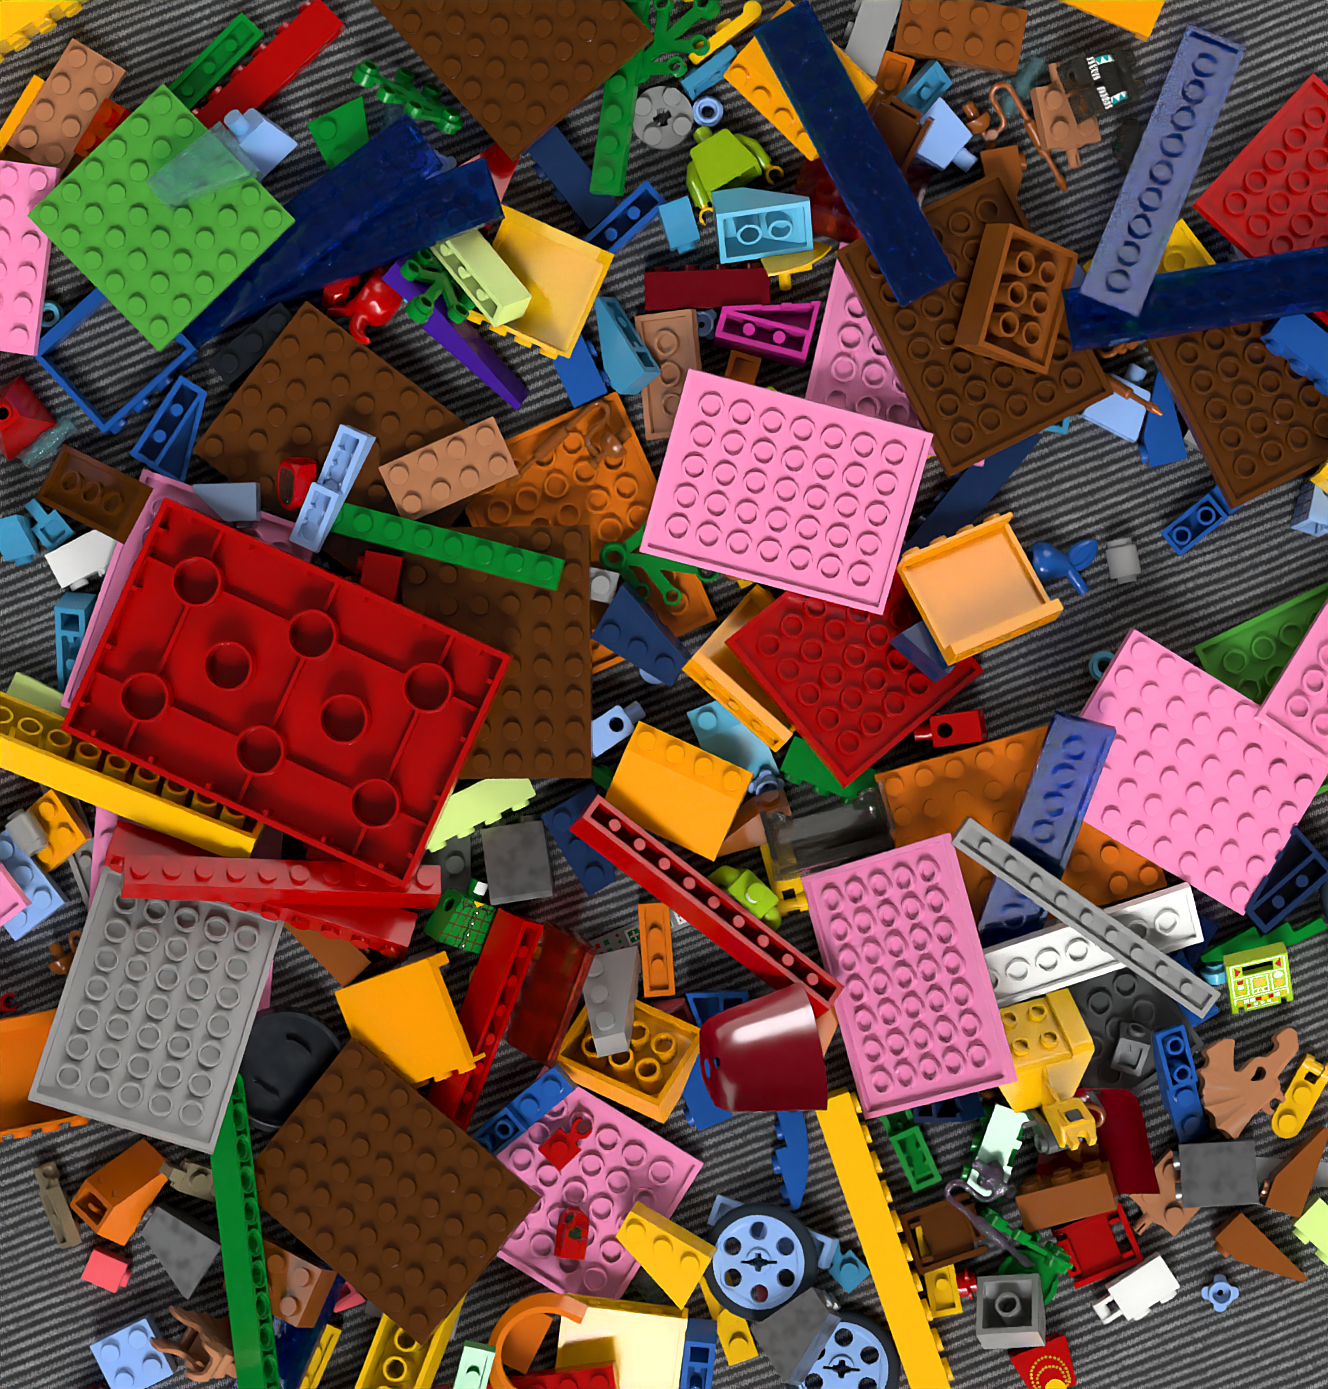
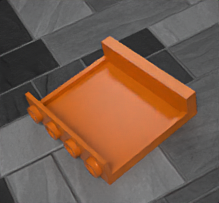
M57 1008L0 1019V1142H3V1136L13 1134V1139L32 1136V1130L41 1128L42 1133L60 1130V1124L70 1122V1127L89 1123L87 1117L28 1100Z

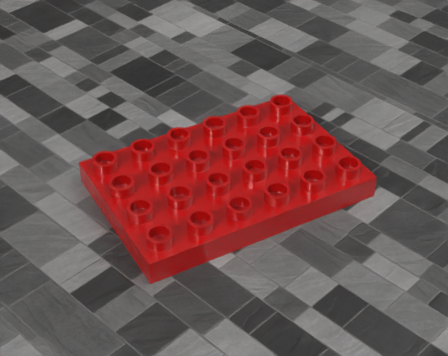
M164 497L60 729L406 889L412 883L514 656L174 499Z

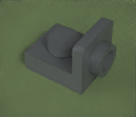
M1121 1022L1119 1037L1110 1060V1069L1140 1076L1151 1046V1031L1137 1023L1128 1024Z

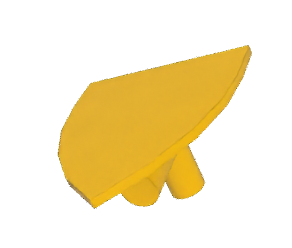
M813 241V250L763 257L760 260L768 277L778 275L779 289L788 291L792 288L790 274L812 270V264L823 258L832 249V246Z

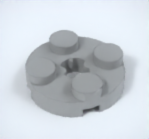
M666 86L650 88L642 93L636 101L633 130L639 140L655 149L667 150L677 147L683 143L691 131L694 119L692 106L687 97L676 88ZM658 110H665L664 113L668 111L671 114V118L667 120L668 125L660 126V122L658 124L654 122L653 118L658 116Z

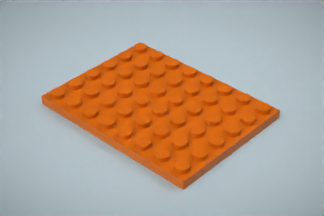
M616 391L597 399L608 403L611 408V417L591 437L590 442L593 446L598 447L601 452L600 440L604 432L607 430L614 436L623 427H626L632 434L623 444L627 451L626 455L617 459L607 456L598 464L599 468L596 470L587 463L591 457L584 443L585 435L605 416L604 408L597 406L569 431V436L542 461L538 460L522 475V478L510 488L507 487L508 478L477 492L464 508L472 527L589 525L591 535V567L605 570L599 561L601 548L606 543L612 541L623 543L640 530L642 524L648 519L657 485L655 476L618 392ZM588 404L504 440L517 470L534 456L533 452L560 426L565 427ZM640 545L631 552L636 554H645L639 551ZM612 551L608 556L609 561L612 563L619 562L621 558L620 553L617 551ZM629 565L640 583H645L650 588V597L645 602L651 606L657 617L665 626H668L676 637L717 620L703 585L696 574L660 570L672 587L679 589L681 592V601L675 606H669L664 602L663 594L642 567ZM621 575L619 576L616 593L625 582ZM639 586L636 588L635 591L641 598L646 597L647 589L645 587ZM671 590L667 592L666 599L671 603L678 600V593ZM591 600L592 634L610 604ZM592 639V675L626 660Z
M1078 716L874 774L895 849L942 834L951 833L952 837L968 815L1096 906L1167 887L1162 867L1034 792ZM954 846L980 940L1057 918Z

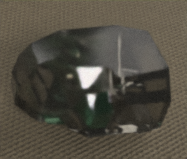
M1133 118L1124 120L1122 125L1116 129V141L1111 147L1119 174L1145 167L1151 163L1139 122Z

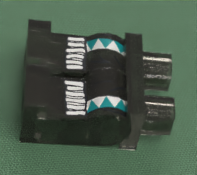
M1121 46L1094 55L1073 58L1056 68L1065 94L1079 91L1067 98L1077 124L1122 109L1141 99L1140 96L1147 92L1148 89L1144 79L1141 77L1133 79L1129 70L1136 66L1137 60L1133 50H1122ZM1070 69L1074 72L1077 84H1073L1069 79ZM1081 98H1084L1089 112L1087 114L1080 108Z

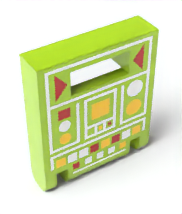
M1284 942L1222 956L1232 1015L1239 1014V1007H1243L1244 1012L1281 1004V997H1285L1287 1002L1293 1001L1288 954ZM1268 961L1272 963V965L1242 971V967Z

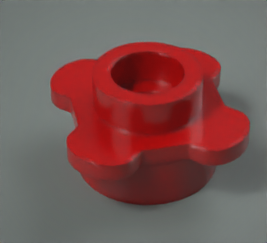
M965 1267L964 1272L956 1273L960 1298L969 1296V1299L973 1300V1292H977L976 1274H970L969 1268Z

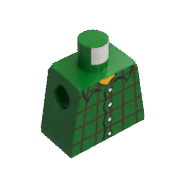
M471 877L465 893L452 888L447 889L425 925L423 932L438 942L481 955L497 913L496 907L483 899L488 883Z

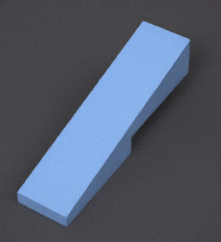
M340 424L318 481L312 482L289 538L290 541L319 553L376 439L375 436L350 425Z
M717 1194L707 1224L714 1226L718 1219L728 1211L744 1203ZM760 1221L755 1222L751 1229L753 1236L757 1239L765 1238L768 1232L767 1226ZM806 1227L816 1245L818 1267L822 1269L830 1268L840 1239ZM788 1237L780 1239L778 1243L779 1251L790 1255L794 1250L793 1241Z

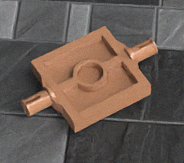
M1061 62L1047 65L1052 83L1029 90L1042 151L1054 149L1066 151L1069 169L1082 167L1078 148L1101 141L1089 80L1076 82L1064 80Z
M1168 1148L1154 1163L1160 1194H1127L1139 1205L1143 1212L1142 1216L1131 1226L1140 1236L1154 1222L1163 1226L1175 1237L1201 1208H1183V1201L1176 1202L1175 1183L1181 1182L1180 1170H1174L1173 1151Z

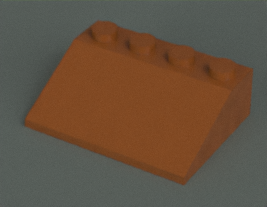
M1011 223L986 224L954 345L981 356L1041 374H1047L1079 254Z

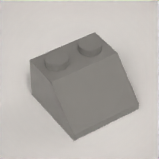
M1039 1273L977 1277L976 1336L983 1349L1045 1346L1046 1315Z

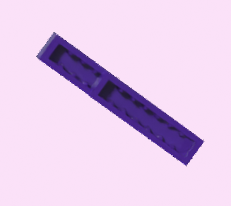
M405 250L381 279L409 302L414 296L425 294L432 284L418 280L408 281L402 276L400 268L407 260H412L411 255ZM441 293L434 302L433 314L428 318L422 329L517 410L530 393L529 390L466 319L461 324H457L449 318L447 314L448 308Z

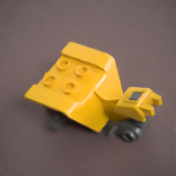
M1069 989L1046 993V996L1023 1003L1017 1002L999 1009L1018 1081L998 1087L1014 1113L1025 1111L1029 1121L1023 1122L1021 1126L1022 1128L1032 1127L1035 1133L1034 1143L1037 1151L1048 1155L1066 1149L1076 1150L1083 1138L1086 1139L1089 1146L1094 1145L1097 1140L1095 1119L1080 1098L1073 1097L1094 1053V1044Z

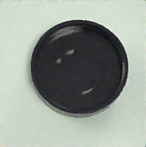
M275 1006L257 1011L238 1071L243 1078L248 1123L251 1126L266 1132L277 1133L342 1051L336 1034L319 1016L305 1009L292 1006Z

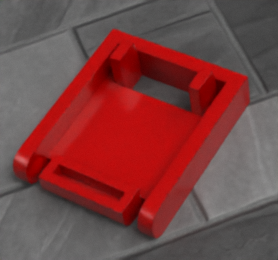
M1118 1202L1116 1210L1074 1220L1051 1230L1053 1237L1066 1234V1237L1056 1241V1244L1064 1248L1063 1252L1071 1256L1069 1262L1074 1266L1072 1269H1068L1070 1278L1080 1273L1083 1275L1082 1278L1072 1282L1075 1289L1145 1261L1120 1202ZM1120 1221L1131 1247L1122 1251L1119 1250L1109 1226Z

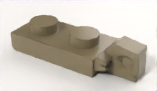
M187 1158L182 1160L180 1166L163 1161L158 1172L165 1175L167 1179L172 1180L170 1186L177 1191L216 1203L211 1166Z
M49 1162L34 1168L33 1172L41 1190L38 1194L59 1248H70L82 1243L80 1238L81 1228L77 1220L72 1218L69 1210L70 1200L67 1193L60 1187L58 1180L61 1174L54 1162Z

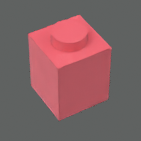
M97 1246L93 1249L81 1279L116 1293L120 1286L126 1288L133 1270L128 1268L132 1260Z

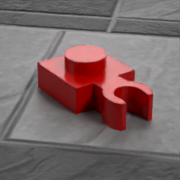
M582 1117L577 1118L573 1122L568 1133L560 1126L538 1147L542 1155L559 1172L582 1151V1148L576 1142L587 1138L592 1133V1127L585 1133L578 1132L576 1126L583 1120Z

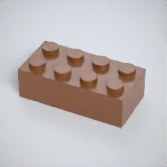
M902 0L892 52L908 58L929 61V59L937 60L940 64L1014 77L1018 69L1028 10L977 0Z

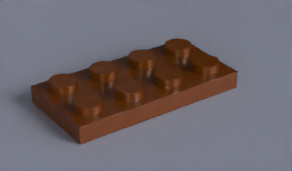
M63 444L35 499L125 545L154 488Z

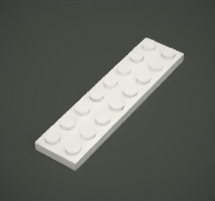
M1188 882L1102 909L1165 954L1204 941L1191 886ZM1064 922L982 949L998 1009L1127 967Z

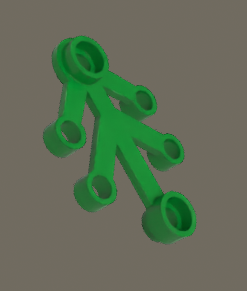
M653 0V7L657 11L655 39L653 45L646 51L644 47L639 84L646 82L651 75L681 77L686 73L687 64L679 56H672L667 62H654L661 54L694 53L697 56H703L709 52L710 42L703 35L697 34L690 40L678 39L700 18L705 20L715 18L721 9L719 0H709L705 7H701V5L706 0H694L693 8L669 30L670 13L674 8L673 0ZM667 1V5L665 7H659L661 2ZM648 20L647 28L651 30V23ZM704 41L703 46L700 49H696L697 43ZM676 63H680L679 69L673 71V66Z
M362 60L361 63L356 65L351 75L352 79L359 85L367 88H373L376 83L380 86L375 95L380 101L387 104L405 105L403 112L408 117L433 121V125L446 134L454 135L457 130L462 128L464 122L460 118V113L443 104L439 98L442 90L437 85L425 83L420 94L412 83L415 74L406 68L399 67L394 76V80L401 85L399 86L378 73L379 67L371 61Z
M418 247L411 256L412 260H407L400 268V272L408 281L418 280L431 283L432 285L425 294L414 296L405 306L407 315L417 323H425L433 314L435 300L442 293L448 308L447 314L453 322L461 324L469 316L468 310H473L476 307L475 303L437 257L433 256L427 248ZM427 266L432 267L435 269H439L440 273L424 270L421 268H426ZM451 283H455L460 295L458 300Z
M646 522L642 524L638 532L623 543L617 541L608 542L599 552V561L605 570L618 572L625 582L629 580L635 590L639 586L647 589L646 597L642 598L646 601L651 594L650 588L647 584L640 583L629 565L642 567L661 591L664 602L669 606L677 605L681 601L682 596L679 589L672 587L660 570L696 574L698 579L703 582L714 581L720 573L713 571L710 576H705L702 574L701 568L647 553L644 555L631 553L641 544ZM612 551L620 553L621 558L619 562L612 563L609 561L608 556ZM671 590L678 593V600L673 603L666 599L667 592Z
M986 1206L984 1211H980L978 1218L981 1226L994 1233L1000 1230L1010 1235L1017 1242L1045 1255L1046 1258L1043 1263L1065 1275L1068 1269L1073 1268L1074 1265L1069 1262L1071 1256L1063 1252L1064 1248L1048 1240L1043 1247L1038 1242L1042 1236L1038 1232L1032 1231L1027 1233L1025 1230L1017 1227L1015 1229L1008 1226L1009 1221L1002 1218L1003 1215L988 1206Z

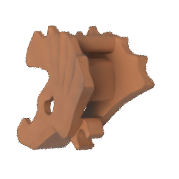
M1286 1028L1277 1031L1270 1038L1273 1043V1049L1263 1057L1249 1058L1237 1071L1234 1070L1233 1061L1234 1039L1215 1041L1201 1051L1204 1057V1065L1196 1070L1200 1082L1197 1091L1202 1110L1208 1116V1127L1210 1129L1218 1130L1226 1139H1236L1252 1116L1259 1110L1268 1115H1272L1275 1112L1270 1107L1272 1099L1275 1098L1280 1103H1284L1286 1098L1280 1090L1281 1086L1278 1076L1299 1049L1297 1032L1294 1029ZM1257 1068H1259L1261 1071L1260 1078L1251 1081Z
M170 1305L168 1309L171 1314L188 1327L178 1344L163 1337H159V1339L151 1337L149 1339L151 1346L159 1352L171 1353L183 1358L184 1364L188 1367L184 1370V1375L193 1381L207 1382L211 1377L220 1379L224 1378L226 1374L236 1379L231 1325L228 1317L216 1319L206 1311L203 1313H198L194 1310L189 1312L180 1306L175 1309Z

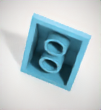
M744 187L711 192L715 240L721 264L813 250L809 197Z
M717 700L686 712L702 750L754 774L752 781H755L759 776V772L763 769H769L773 776L780 774L770 748Z

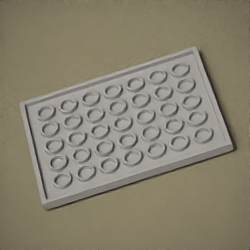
M104 865L28 1100L213 1155L284 921L267 920L259 913L249 910L239 911L232 908L230 904L220 901L121 898V873L115 872L109 866Z

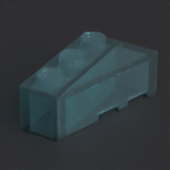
M219 121L145 182L170 210L206 197L208 194L233 187L246 180L260 177L263 174Z

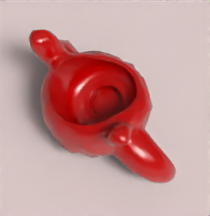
M372 255L366 256V264L371 270L368 273L369 280L353 300L347 302L344 307H329L326 312L328 317L351 318L349 333L355 341L365 345L371 343V340L365 335L367 325L376 327L385 325L396 315L404 301L400 294L381 279L392 264L387 269H383Z

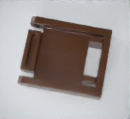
M880 88L845 155L893 183L900 185L935 119L929 116L925 123L921 124L920 121L924 112L892 94L886 103L883 102L882 99L886 91ZM871 145L892 157L895 161L892 162L890 167H887L866 155L865 152L868 146Z
M964 1191L898 1214L918 1275L989 1251L987 1244L975 1247L973 1243L986 1239L973 1202L960 1206V1201L971 1197L969 1191ZM919 1226L923 1230L930 1251L929 1254L920 1257L910 1229Z

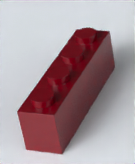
M745 263L744 269H731V264L712 265L713 270H700V265L681 266V271L670 272L668 266L650 267V272H644L646 313L684 309L706 311L710 309L722 310L723 306L770 305V279L765 268H762V263Z

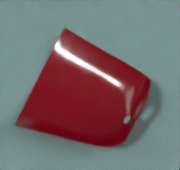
M801 982L724 1010L702 1024L699 1031L701 1074L707 1091L716 1107L730 1112L827 1111V1078L820 1037L813 1009ZM714 1057L720 1059V1066L717 1068L715 1067ZM705 1059L709 1063L710 1078L707 1077L705 1072Z
M1077 1088L1073 1097L1080 1098L1083 1102L1087 1103L1093 1102L1086 1092L1101 1090L1100 1094L1095 1095L1106 1113L1104 1123L1096 1128V1143H1099L1098 1156L1084 1154L1082 1163L1095 1158H1100L1101 1162L1109 1160L1118 1194H1160L1143 1114L1134 1094L1126 1089ZM1088 1109L1094 1117L1095 1122L1098 1121V1112L1092 1109ZM1066 1150L1048 1155L1044 1152H1038L1036 1174H1040L1041 1178L1053 1175L1052 1171L1060 1167L1070 1166L1072 1170L1083 1167V1165L1070 1159Z

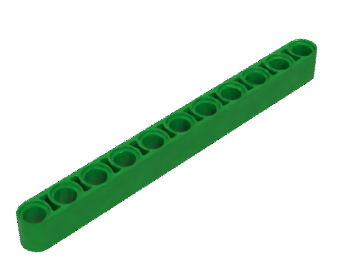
M238 1073L213 1155L210 1154L238 1389H281L243 1078Z

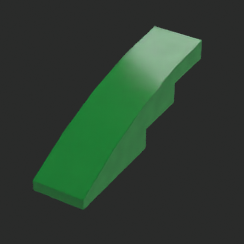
M1319 916L1311 918L1294 929L1291 928L1287 921L1283 920L1266 934L1258 933L1255 926L1248 925L1196 956L1201 962L1223 961L1222 956L1279 942H1284L1285 947L1327 929V926L1322 917Z
M911 1109L880 1116L913 1192L941 1181L942 1178L917 1123H914Z

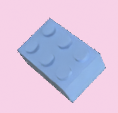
M5 830L0 834V861L32 902L3 925L16 941L24 937L70 900L51 875L45 873L34 855L27 857L25 852H20L8 831Z

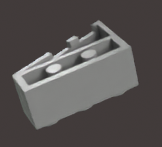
M856 0L852 11L858 14L855 23L848 22L843 39L848 40L846 49H840L874 82L902 0Z
M638 946L577 959L592 1037L598 1058L629 1051L634 1022L635 1000L638 996V980L642 969Z

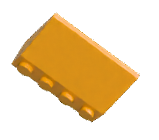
M790 0L785 2L742 49L723 75L810 161L831 150L878 87L859 66Z
M638 721L610 784L605 800L639 827L709 860L715 861L754 774L646 723Z
M635 1000L634 1022L629 1051L598 1058L585 1004L554 1052L552 1060L554 1065L558 1063L575 1083L664 1124L679 1101L699 1054V1031L701 1028L639 1000Z

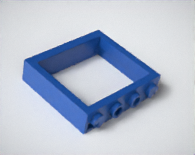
M95 288L39 340L38 356L33 357L104 434L109 435L112 432L116 435L128 424L126 418L134 411L137 414L142 412L152 402L149 397L157 390L160 393L165 391L175 381L172 376L180 369L183 372L188 370L197 361L195 355L200 351L181 332L175 340L184 348V351L111 418L106 420L48 357L52 351L108 301L102 292Z

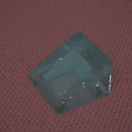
M640 1266L631 1283L647 1303L653 1304L666 1293L647 1271Z

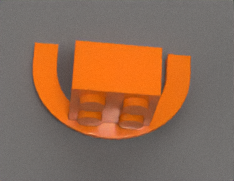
M552 1292L534 1294L524 1299L520 1298L515 1304L511 1303L509 1309L495 1325L488 1345L496 1346L489 1375L493 1389H517L508 1379L503 1365L505 1364L526 1374L553 1320L554 1314L581 1324L589 1306L567 1295Z

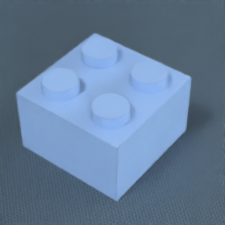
M151 1313L94 1340L90 1345L111 1389H145L173 1375L178 1369L171 1353L159 1352L149 1342L151 1337L157 1339L162 1337Z

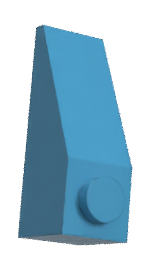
M688 196L658 206V219L670 251L678 250L679 254H683L695 249V243L700 241V235Z
M598 296L594 303L604 370L610 378V385L619 394L637 395L661 373V370L617 298Z
M16 514L0 519V552L5 561H15L16 566L34 562L33 556L41 554L36 535L31 530L33 527L31 518Z
M66 591L54 606L58 691L65 692L96 604V594Z

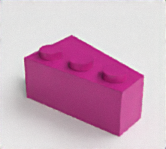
M821 301L798 304L789 302L781 303V305L762 306V304L723 306L713 345L804 368Z

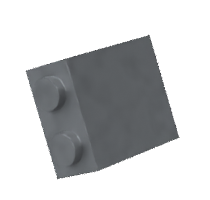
M536 814L518 817V823L506 825L505 819H501L488 824V828L481 829L491 905L554 895L555 890L543 819L537 820Z
M1254 1139L1179 1144V1151H1173L1174 1170H1180L1181 1182L1175 1183L1176 1202L1183 1201V1208L1259 1204Z
M166 1199L159 1205L154 1202L141 1220V1223L145 1225L141 1234L182 1296L189 1299L221 1250L220 1234Z
M811 1287L750 1329L784 1383L799 1386L804 1382L842 1319L837 1311L841 1306L831 1292L827 1294L825 1290Z

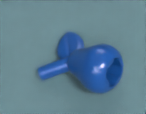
M1095 539L1081 540L1075 543L1067 554L1059 551L1049 543L1037 542L1029 547L1026 556L1040 582L1066 576L1077 593L1083 595L1090 588L1078 571L1087 568L1092 563L1097 554L1098 542Z

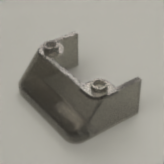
M883 781L876 782V791L874 788H868L857 792V797L852 800V804L792 819L791 816L784 815L783 812H775L766 815V811L759 812L761 828L775 881H787L887 852L896 847V828Z

